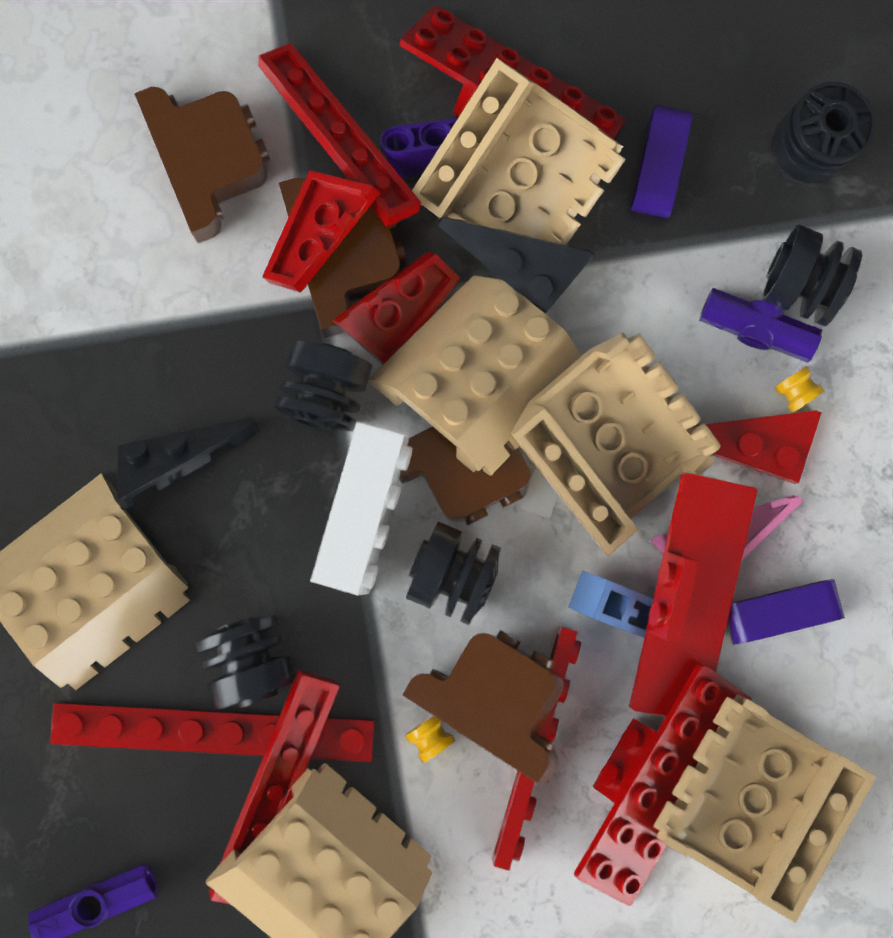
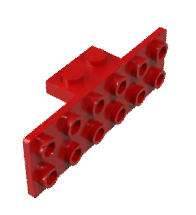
M433 6L401 37L399 45L463 84L452 113L457 117L461 115L496 58L543 87L613 139L626 122V119L617 114L611 107L602 105L585 95L579 88L570 86L552 75L547 69L539 67L520 56L514 49L503 46L488 37L482 30L473 28L446 9Z
M687 472L682 473L629 707L633 711L667 716L698 663L707 666L716 673L757 496L756 488Z
M698 663L657 732L634 718L631 720L592 786L615 804L574 871V876L579 881L627 906H631L667 846L656 837L659 833V830L654 827L656 820L667 801L673 804L676 803L678 797L673 795L672 792L687 766L696 768L699 761L692 757L708 729L713 732L717 731L719 726L713 720L726 697L734 700L738 694L752 701L749 695L707 666Z

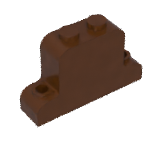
M149 87L134 93L192 235L198 243L215 237L220 232L221 220L225 219L219 204L262 186L267 178V170L264 163L271 159L262 138L255 141L250 131V128L257 125L248 104L240 107L236 96L228 91L214 93L181 107L178 106L173 94L168 95L165 90L159 87Z
M293 178L279 182L288 217L305 181L302 178ZM371 207L367 209L308 283L324 338L344 332L332 320L351 307V299L370 294L398 274L401 264L407 263L401 240L394 242L390 228L396 227V223L386 227Z
M433 426L409 438L407 446L412 447V455L407 470H401L399 480L402 484H405L423 476L443 515L448 520L453 522L465 520L467 526L487 517L486 509L500 502L502 508L523 498L521 490L529 481L530 471L518 448L512 450L505 444L504 447L510 456L490 476L482 469L480 471L476 470L473 473L456 458L457 447Z
M499 630L497 636L488 633L474 635L449 676L436 669H432L430 674H418L410 680L402 694L404 697L537 784L549 782L557 768L558 756L554 750L555 745L541 736L540 730L563 691L562 677L552 669L555 665L553 660L535 650L530 656L518 648L521 643L520 640L503 630Z

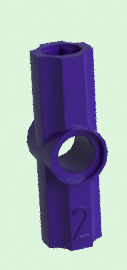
M715 288L711 289L699 321L737 335V339L749 347L760 350H770L771 348L807 363L812 360L822 338L821 329L783 315L784 311L774 304L760 300L749 302Z
M143 863L101 882L91 883L78 892L27 914L29 919L28 928L32 938H64L82 929L93 928L103 920L157 898V882L153 872L146 863ZM86 896H94L101 903L100 913H93L87 908Z

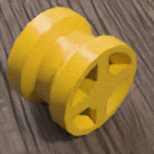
M805 366L774 387L778 394L784 395L788 400L787 407L791 413L825 392L821 385L815 384L810 378L811 371L808 366Z
M435 716L429 717L405 734L407 741L415 744L419 750L418 758L422 763L432 759L455 742L453 735L444 731L441 726L442 721Z

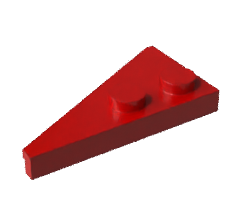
M815 410L706 424L721 444V447L712 456L797 484L800 481L822 412Z

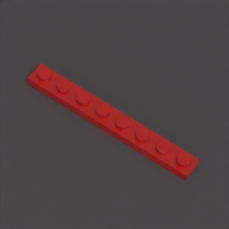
M57 702L53 703L50 744L264 756L280 715ZM327 717L310 759L371 762L374 720Z

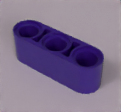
M657 104L654 105L632 198L631 211L669 219L676 197L693 112Z
M458 118L390 127L382 133L380 138L382 155L401 178L421 176Z
M829 579L732 602L727 625L732 644L735 645L844 619L845 616L835 579Z

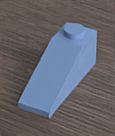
M582 570L568 608L644 638L653 598Z

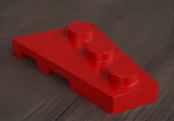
M309 170L262 278L270 284L301 293L379 196L380 192L372 185Z
M427 252L332 321L383 365L431 318L460 277L437 254Z

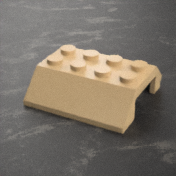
M496 58L412 191L421 201V205L439 218L460 219L485 227L507 230L528 235L532 238L545 239L567 245L581 225L574 217L577 213L583 217L588 215L604 192L598 185L599 181L602 179L610 183L626 159L619 154L623 146L606 132L543 87Z
M474 275L368 380L373 387L398 407L404 401L457 447L456 458L473 473L476 470L480 471L482 469L491 476L510 456L504 445L506 444L512 450H516L520 446L511 435V432L528 402L578 360L581 354L564 328L522 294L516 292L506 282Z
M621 333L588 350L528 402L511 432L514 439L607 556H610L638 531V528L631 519L682 473L687 472L696 475L704 473L716 462L712 454L721 447V444L705 423L693 428L701 420V417L683 392L670 397L679 387L662 363L659 361L649 367L647 366L656 358V355L640 333L630 338Z
M101 473L0 551V622L34 667L60 688L68 683L77 690L99 673L93 664L95 661L105 668L130 648L129 643L125 639L127 636L137 643L159 626L162 621L156 613L161 611L169 618L187 604L190 599L184 591L188 589V583L174 565L165 562L125 509H121L117 500V491L105 475Z
M738 694L734 700L726 697L713 720L719 726L717 731L713 732L708 729L692 757L699 761L696 768L687 766L672 792L673 795L678 797L676 803L673 804L667 801L656 820L654 827L659 830L656 837L684 856H690L746 890L761 903L796 923L877 776L842 755L829 751L769 715L767 710Z
M324 763L317 771L315 769H307L291 786L294 796L292 800L242 854L234 849L206 879V884L271 938H390L417 908L432 875V871L427 868L432 856L412 838L407 839L401 845L406 833L382 812L372 820L371 818L376 807L354 787H350L344 794L341 793L347 781Z

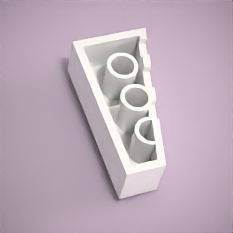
M357 422L311 582L355 595L370 593L378 572L377 562L380 550L384 549L390 526L387 523L390 511L395 510L400 497L401 487L397 486L401 470H407L412 455V447L407 446L409 439L405 435Z

